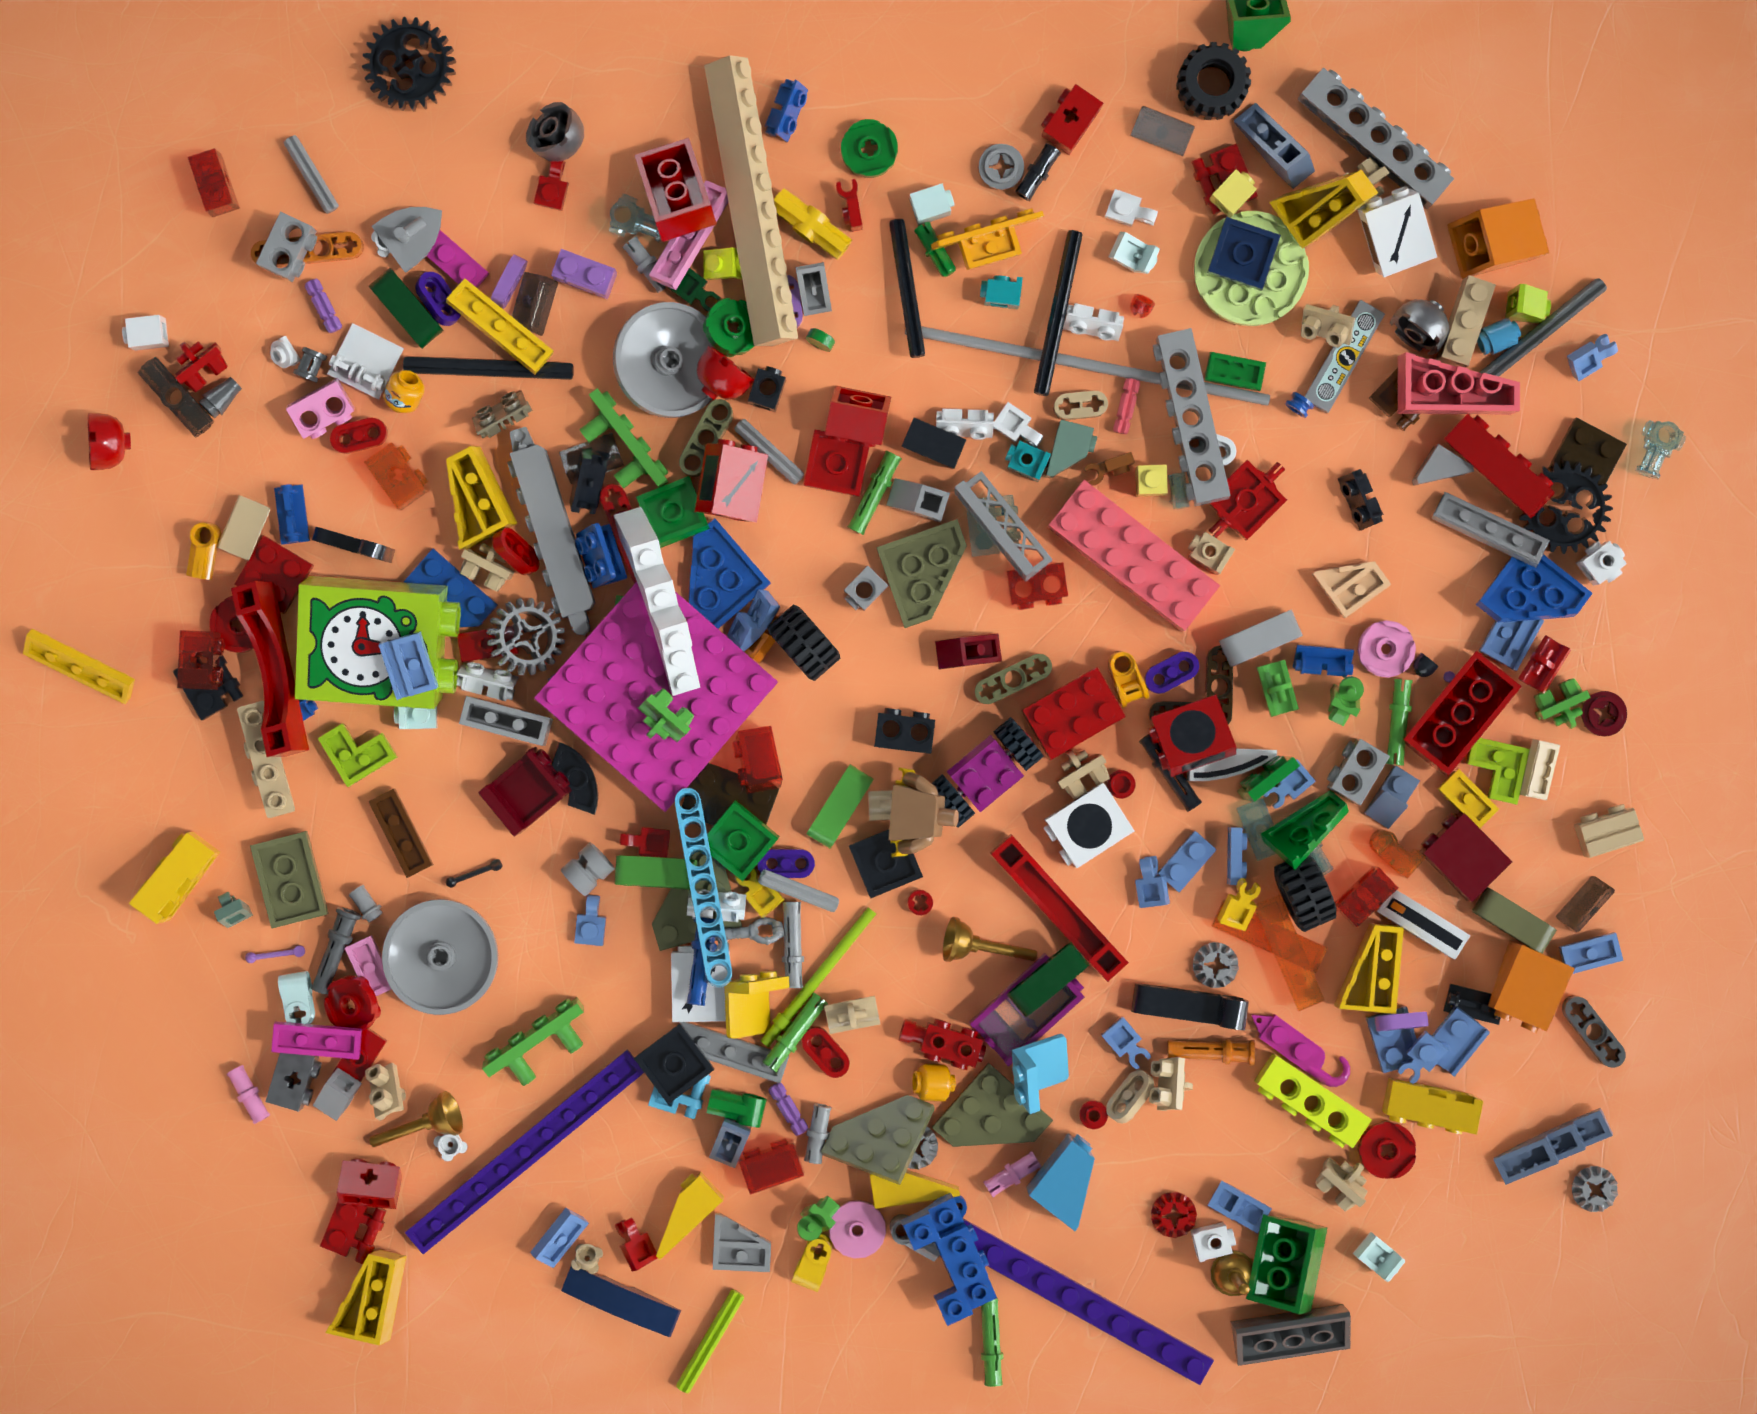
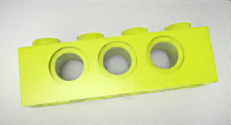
M1274 1053L1271 1054L1254 1080L1260 1086L1257 1090L1270 1100L1276 1096L1283 1101L1282 1108L1294 1116L1298 1112L1307 1117L1305 1121L1307 1125L1318 1132L1322 1128L1331 1133L1328 1139L1342 1148L1345 1144L1354 1148L1372 1121L1364 1113ZM1288 1079L1293 1080V1091L1283 1094L1280 1090L1282 1082ZM1312 1095L1317 1096V1106L1312 1110L1305 1109V1099ZM1336 1111L1340 1112L1342 1116L1340 1123L1335 1126L1329 1125V1115Z

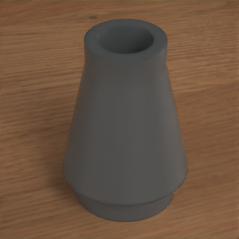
M229 377L226 381L202 394L203 398L199 401V404L215 419L219 414L221 416L224 414L242 388L233 378Z

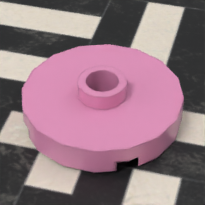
M1386 620L1373 623L1364 630L1359 638L1357 652L1360 662L1367 671L1375 676L1389 678L1403 673L1410 667L1415 657L1416 646L1411 633L1406 627L1398 622ZM1383 644L1390 646V652L1387 655L1381 651Z
M862 1200L849 1201L840 1206L833 1215L832 1219L836 1223L829 1229L830 1239L834 1247L843 1255L851 1258H866L875 1253L883 1244L886 1235L885 1220L881 1212L875 1209L872 1203ZM856 1225L863 1228V1232L859 1235L852 1232V1228Z

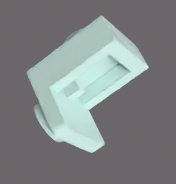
M1120 231L1108 258L1134 273L1148 274L1156 265L1160 248L1155 245H1147L1127 232Z
M1372 1232L1367 1235L1353 1252L1359 1260L1375 1271L1386 1282H1389L1405 1263L1404 1258Z

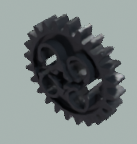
M403 17L402 25H398L392 19V28L390 29L382 24V35L375 32L372 33L376 40L375 44L371 42L366 43L371 53H363L362 55L364 59L370 61V63L362 65L363 70L371 72L364 78L367 83L375 82L370 87V90L373 93L380 91L378 99L382 102L388 98V105L391 108L398 102L401 111H404L406 105L409 104L412 111L416 112L418 103L424 109H427V100L429 99L437 104L435 96L437 93L446 96L442 88L443 85H453L447 76L456 75L455 70L449 67V65L456 63V59L448 56L454 52L452 46H445L449 41L447 36L439 37L441 30L438 27L430 31L431 24L429 21L420 26L418 17L414 18L412 24H409L407 18ZM431 38L432 49L441 52V54H434L432 52L428 54L429 59L436 63V68L432 73L425 74L422 72V68L427 62L418 49H406V44L410 39H419L422 49L427 50V43H429ZM386 56H396V61L392 67L401 80L405 78L413 80V84L409 89H399L397 80L392 79L390 89L387 90V80L377 76L378 74H384L385 76L391 74L388 67L383 66V60ZM409 59L413 63L414 67L412 69L406 66V60Z
M1565 460L1563 468H1559V465L1553 462V470L1549 471L1545 466H1542V472L1553 483L1560 482L1563 485V491L1559 496L1551 497L1550 500L1559 504H1565L1566 500H1568V504L1572 507L1582 510L1583 507L1576 502V496L1580 491L1588 490L1591 494V499L1585 505L1590 510L1600 506L1592 514L1595 525H1592L1590 521L1583 517L1581 518V529L1576 532H1570L1567 528L1569 520L1575 517L1580 518V514L1570 510H1566L1562 514L1558 507L1548 505V508L1554 512V519L1549 524L1540 523V514L1545 510L1543 507L1531 519L1524 513L1519 516V520H1528V523L1523 527L1528 531L1533 530V533L1550 540V552H1554L1556 547L1560 546L1562 554H1565L1567 547L1571 546L1572 550L1577 553L1578 544L1581 543L1587 549L1589 548L1587 541L1589 538L1596 542L1599 541L1595 534L1597 530L1606 532V529L1601 524L1602 521L1611 522V519L1605 515V512L1613 510V507L1605 504V501L1610 500L1612 495L1603 494V491L1608 487L1606 483L1597 484L1601 478L1600 474L1590 477L1591 467L1588 466L1582 472L1580 462H1577L1573 469L1570 468L1568 460Z

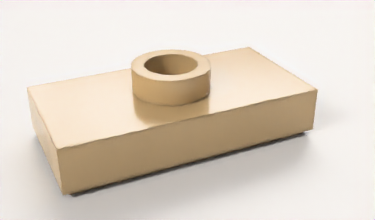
M1532 739L1520 795L1542 800L1548 799L1560 749L1559 744Z

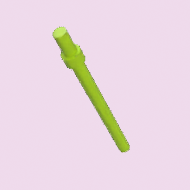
M867 907L783 1013L779 1012L772 1020L774 1024L760 1040L764 1045L769 1048L780 1033L788 1029L792 1023V1018L876 916L872 909Z

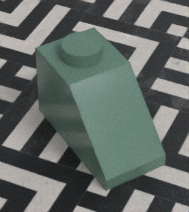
M1060 420L1045 478H1053L1085 459L1088 452H1094L1097 436L1093 435L1094 428Z

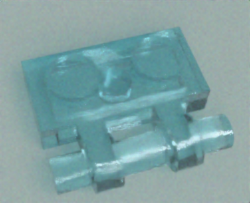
M1002 496L1018 515V506L1014 505V496ZM989 505L988 511L996 521V517L1004 516L1005 518V511L1002 507L995 508V506ZM966 509L971 556L1000 554L998 547ZM1008 516L1007 522L1014 523L1012 519ZM1007 527V535L1014 543L1019 544L1021 532L1017 531V528Z

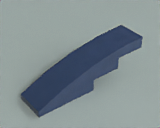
M572 1266L561 1289L562 1292L591 1306L667 1337L672 1336L681 1313L680 1309L635 1287H628L605 1275L590 1274L587 1270L583 1269L574 1270Z

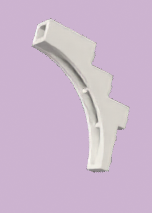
M642 507L615 514L614 518L619 539L639 585L660 650L670 691L674 696L700 688L691 649L692 641L688 624L678 605L673 580L664 565L658 538Z

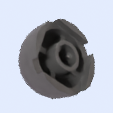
M553 102L540 110L543 114L537 120L533 117L526 132V142L533 152L548 161H564L573 156L581 147L584 139V126L580 117L572 108L563 102Z
M1411 300L1403 304L1390 321L1391 326L1395 323L1398 327L1395 333L1405 344L1419 352L1422 348L1430 350L1428 355L1437 354L1448 336L1450 327L1447 316L1443 312L1444 308L1434 300Z

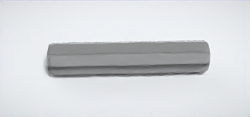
M296 135L287 138L284 141V146L322 209L327 214L335 211L339 205Z
M742 419L736 424L735 432L751 446L758 447L757 452L767 454V461L792 484L796 485L804 477L803 471L746 419Z
M766 869L759 876L758 882L773 890L830 912H835L838 907L839 899L833 895Z

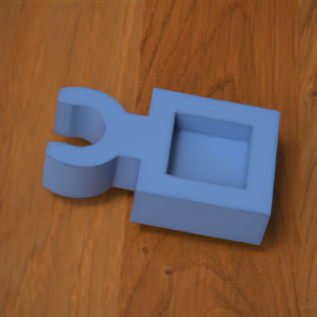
M1298 759L1296 761L1300 764V767L1279 782L1277 787H1273L1263 795L1267 797L1273 792L1278 795L1277 802L1272 805L1274 809L1284 804L1287 794L1294 800L1316 782Z
M1123 1016L1101 1034L1119 1057L1123 1056L1126 1052L1129 1054V1063L1135 1069L1139 1068V1065L1135 1062L1137 1054H1144L1148 1060L1151 1058L1150 1053L1145 1048L1137 1047L1136 1044L1142 1038Z
M1425 1030L1406 1051L1411 1059L1400 1063L1397 1069L1398 1073L1402 1074L1408 1068L1413 1069L1414 1073L1410 1076L1409 1081L1414 1084L1420 1078V1070L1424 1067L1430 1072L1448 1052V1049Z

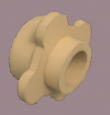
M591 1244L577 1245L575 1248L576 1257L571 1261L572 1268L574 1270H587L590 1274L597 1273L599 1270V1259L603 1257L602 1249ZM589 1257L590 1260L586 1261L584 1258Z

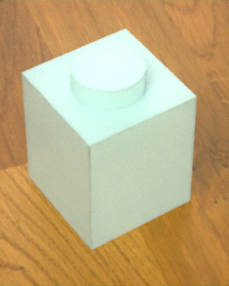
M943 183L911 193L909 196L918 226L928 221L932 222L950 216V207L955 206L950 189L945 191Z

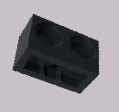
M885 708L884 713H878L874 747L932 753L935 720L930 719V713L913 711V717L901 716L902 710ZM893 720L897 722L899 732L896 736L887 737L883 733L882 727L886 721ZM923 724L927 728L928 733L924 740L917 741L911 736V729L914 725Z

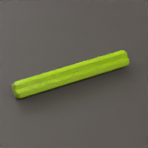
M732 1289L678 1380L676 1387L680 1391L687 1394L690 1393L744 1300V1295L737 1290Z

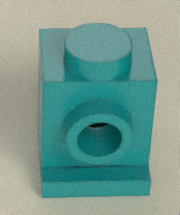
M995 275L993 279H988V281L982 280L980 297L985 298L984 306L1018 310L1023 277H1017L1016 282H1011L1010 277Z
M1019 440L1017 446L1011 444L1005 460L1009 461L1007 469L1039 482L1051 454ZM1024 454H1029L1032 457L1030 464L1022 462L1021 457Z

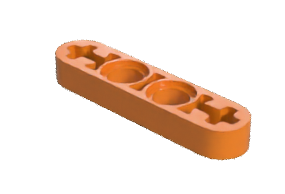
M353 232L316 235L317 242L326 241L329 244L328 253L324 256H317L313 248L311 252L307 251L303 261L305 264L352 260L362 254L364 244L362 239ZM301 236L290 237L289 241L296 242L301 238ZM349 238L354 243H357V247H353L351 253L346 248H337L339 254L335 255L336 248L333 239H337L336 243L338 245L347 244ZM267 240L258 241L252 246L250 255L255 263L259 258L258 253H261ZM281 255L282 260L278 261L277 259V267L289 264V258L286 255Z

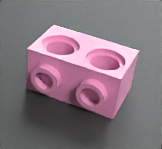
M338 378L290 403L286 407L288 414L303 439L308 436L312 439L321 436L327 432L325 427L334 422L337 426L345 423L352 418L350 413L354 412L355 409ZM331 397H337L342 401L343 407L338 411H332L327 407L326 401ZM305 411H312L317 415L318 420L315 424L308 425L303 422L301 414Z

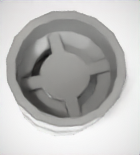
M591 842L578 853L579 859H571L560 869L567 880L584 896H587L597 886V879L604 880L615 869L608 858Z

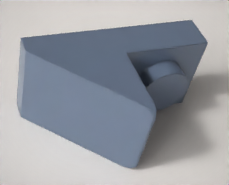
M1394 765L1364 814L1389 829L1407 809L1408 805L1406 802L1420 780Z

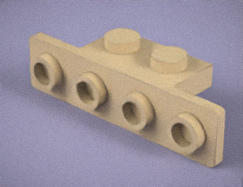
M264 701L238 707L237 712L246 741L244 742L245 754L248 759H251L253 770H251L252 779L255 786L259 788L267 818L294 812L295 805L282 758L266 757L261 733Z

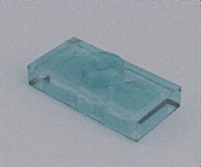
M1262 797L1255 802H1249L1236 807L1256 861L1275 855L1276 853L1263 842L1261 837L1262 832L1274 826L1264 798Z

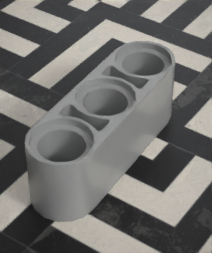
M1291 609L1220 640L1219 643L1229 666L1233 667L1303 636Z

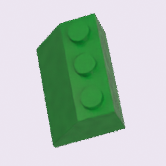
M1264 1214L1262 1216L1249 1281L1250 1291L1246 1299L1297 1314L1311 1312L1328 1227L1302 1220Z

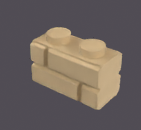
M1624 804L1608 808L1609 814L1598 817L1597 813H1591L1580 817L1581 822L1574 824V828L1583 856L1592 858L1644 841L1642 829L1634 808H1625Z

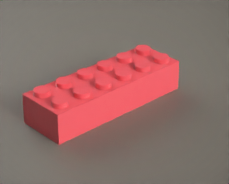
M1085 480L1082 481L1047 526L1053 533L1181 632L1186 631L1220 587L1213 579Z

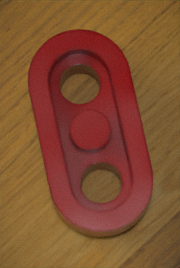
M373 417L335 427L330 434V443L336 451L342 454H350L382 445L388 437V429L383 421ZM372 428H377L379 431L378 436L375 438L369 436V431ZM344 435L351 437V441L347 445H343L341 442Z
M509 527L494 533L493 548L495 552L518 573L526 576L539 569L540 560H538L535 549L518 533Z
M821 1027L808 1029L802 1039V1046L805 1052L827 1076L831 1078L844 1076L850 1066L847 1053L825 1029ZM814 1036H819L822 1039V1044L814 1046L811 1043V1039ZM834 1057L839 1058L841 1065L836 1068L832 1067L830 1060Z

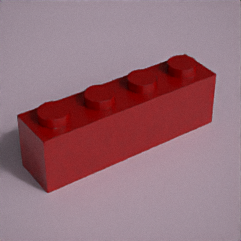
M1467 414L1444 440L1531 519L1555 494L1553 489L1550 488L1554 483L1542 472L1537 476L1529 468L1532 466V463L1521 453L1517 456L1512 454L1508 450L1511 446L1510 443L1500 434L1496 437L1492 436L1487 431L1490 426L1480 416L1476 415L1475 418H1472Z

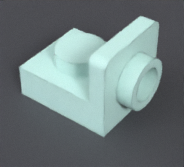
M437 706L435 709L394 707V722L399 724V729L438 728Z

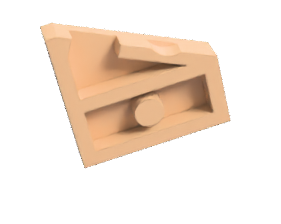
M1375 561L1312 573V576L1343 618L1351 615L1392 585Z

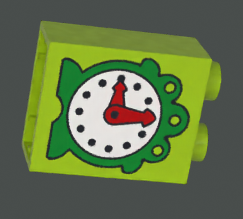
M309 576L299 584L295 699L435 709L442 700L443 693L455 694L458 661L457 659H445V636L458 637L461 618L460 603L447 602L448 586ZM421 631L438 688L396 700L379 644Z

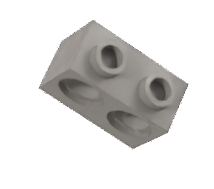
M280 211L256 264L293 283L295 277L299 278L304 270L305 262L303 259L307 251L311 252L317 242V236L315 235L317 230L311 225ZM294 229H301V238L296 242H290V232ZM281 255H288L289 264L284 268H278L277 259Z
M1356 738L1354 742L1349 741L1341 754L1345 758L1340 766L1335 765L1329 773L1327 780L1330 783L1327 788L1352 803L1361 806L1390 756L1366 741ZM1361 750L1367 751L1370 756L1369 763L1365 766L1359 765L1356 759L1357 754ZM1348 774L1352 775L1355 779V786L1350 791H1346L1342 786V779Z

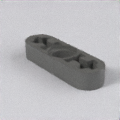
M1579 996L1566 998L1562 1004L1563 1015L1600 1063L1610 1068L1622 1065L1626 1058L1625 1049L1589 1002ZM1573 1002L1578 1005L1582 1004V1007H1580L1581 1013L1587 1018L1591 1014L1592 1018L1583 1021L1577 1014H1570L1573 1010L1571 1004ZM1596 1023L1601 1028V1035L1597 1039L1591 1040L1587 1037L1586 1030L1589 1025ZM1605 1041V1044L1610 1049H1617V1052H1615L1616 1059L1614 1061L1609 1058L1605 1059L1608 1053L1604 1047L1599 1046L1596 1049L1595 1046Z

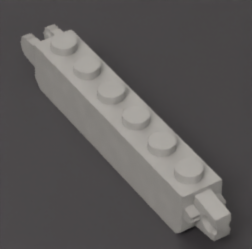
M527 427L510 431L513 452L510 453L511 461H508L507 464L512 478H518L520 488L516 489L517 496L521 505L526 504L529 515L525 516V521L529 532H535L538 541L533 543L538 560L543 559L546 570L542 571L547 587L552 586L555 597L551 598L556 614L561 613L562 618H569L570 625L573 627L572 630H574L576 635L585 636L591 629L587 611L592 610L596 602L590 583L584 573L582 558L576 548L574 533L548 452L543 447L535 445Z

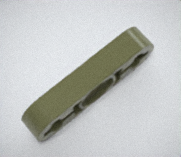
M1044 654L1032 655L979 681L975 686V697L983 704H992L1046 678L1052 671V662ZM1038 658L1040 662L1045 661L1047 666L1043 668L1044 673L1040 675L1036 671L1029 674L1032 680L1027 682L1026 674L1020 668V665L1025 664L1026 669H1029L1035 665L1033 660ZM1009 671H1017L1021 675L1022 680L1019 686L1013 688L1006 684L1005 676ZM1000 676L1001 685L1007 692L1001 694V690L998 689L992 693L993 698L990 700L987 696L981 697L979 692L983 690L982 685L987 683L991 687L998 684L994 678Z

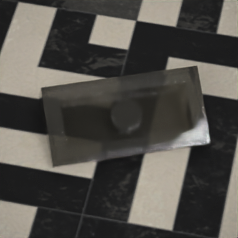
M1142 106L1130 136L1183 157L1195 126Z
M524 272L512 317L531 333L543 336L558 282L547 276Z
M613 433L598 437L590 443L587 441L559 452L570 484L574 482L581 448L609 453L606 472L624 466Z
M1592 876L1561 909L1556 918L1570 931L1579 933L1615 893V889L1599 878Z

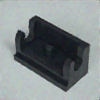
M913 418L901 447L955 469L966 439Z
M581 448L569 499L571 512L579 513L581 508H585L592 515L596 513L610 456L609 453Z

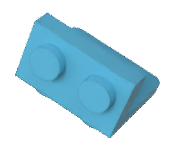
M1057 1034L1012 1050V1071L1016 1101L1019 1105L1023 1104L1029 1114L1040 1111L1039 1090L1064 1082L1069 1077L1067 1039L1063 1034Z

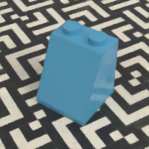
M1068 1133L1026 1188L1031 1198L1072 1230L1076 1231L1079 1227L1095 1158L1091 1152L1093 1148L1089 1142L1078 1134L1073 1137Z

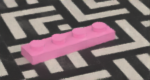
M706 180L704 185L717 222L728 204L726 188ZM714 226L670 239L649 274L651 279L676 290Z

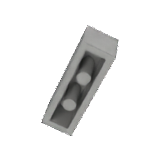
M466 696L459 724L546 746L553 718Z

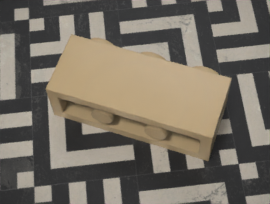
M1470 275L1462 280L1448 321L1450 326L1448 336L1438 351L1435 360L1453 366L1465 368L1469 366L1496 284Z

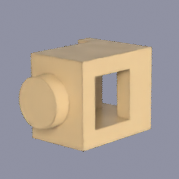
M1204 532L1201 536L1196 534L1191 541L1188 549L1192 552L1188 558L1214 574L1219 575L1235 549ZM1207 546H1212L1215 549L1214 556L1209 557L1206 555L1205 549Z

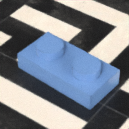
M1228 827L1227 884L1237 885L1240 878H1247V863L1242 862V850H1247V833H1242V827Z
M1193 831L1157 874L1159 876L1165 875L1166 882L1180 893L1217 849L1200 834Z
M1615 932L1559 946L1562 962L1575 968L1573 974L1624 961Z
M565 1208L530 1253L538 1261L554 1268L587 1227L588 1221L583 1216Z

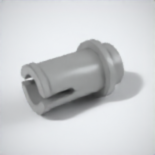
M364 884L349 894V897L352 898L363 914L361 918L363 920L366 919L368 923L383 913L380 910L382 906L375 903Z

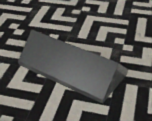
M1344 1304L1311 1309V1312L1303 1314L1288 1312L1230 1321L1238 1366L1350 1349L1351 1315Z

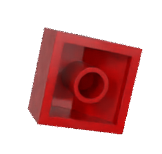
M835 386L825 435H830L832 439L837 441H847L848 439L859 441V444L866 447L881 446L892 397Z

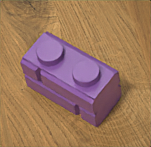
M561 249L551 276L556 281L591 294L595 293L596 296L608 300L617 277V271L610 266Z

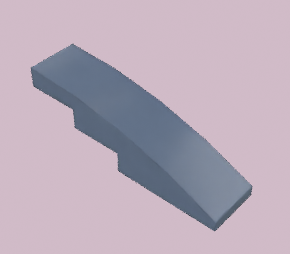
M1600 1107L1541 1133L1494 1157L1493 1160L1505 1185L1559 1164V1160L1586 1150L1587 1146L1613 1136V1132Z

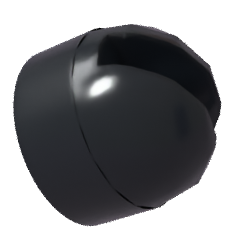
M1423 653L1417 656L1413 665L1415 673L1421 677L1432 675L1439 667Z

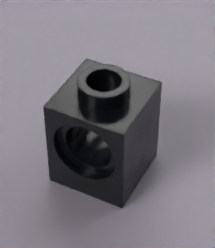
M766 366L765 370L758 368L748 403L776 413L786 383V377L781 376L782 371ZM765 381H772L776 384V390L771 395H764L760 391L761 384Z

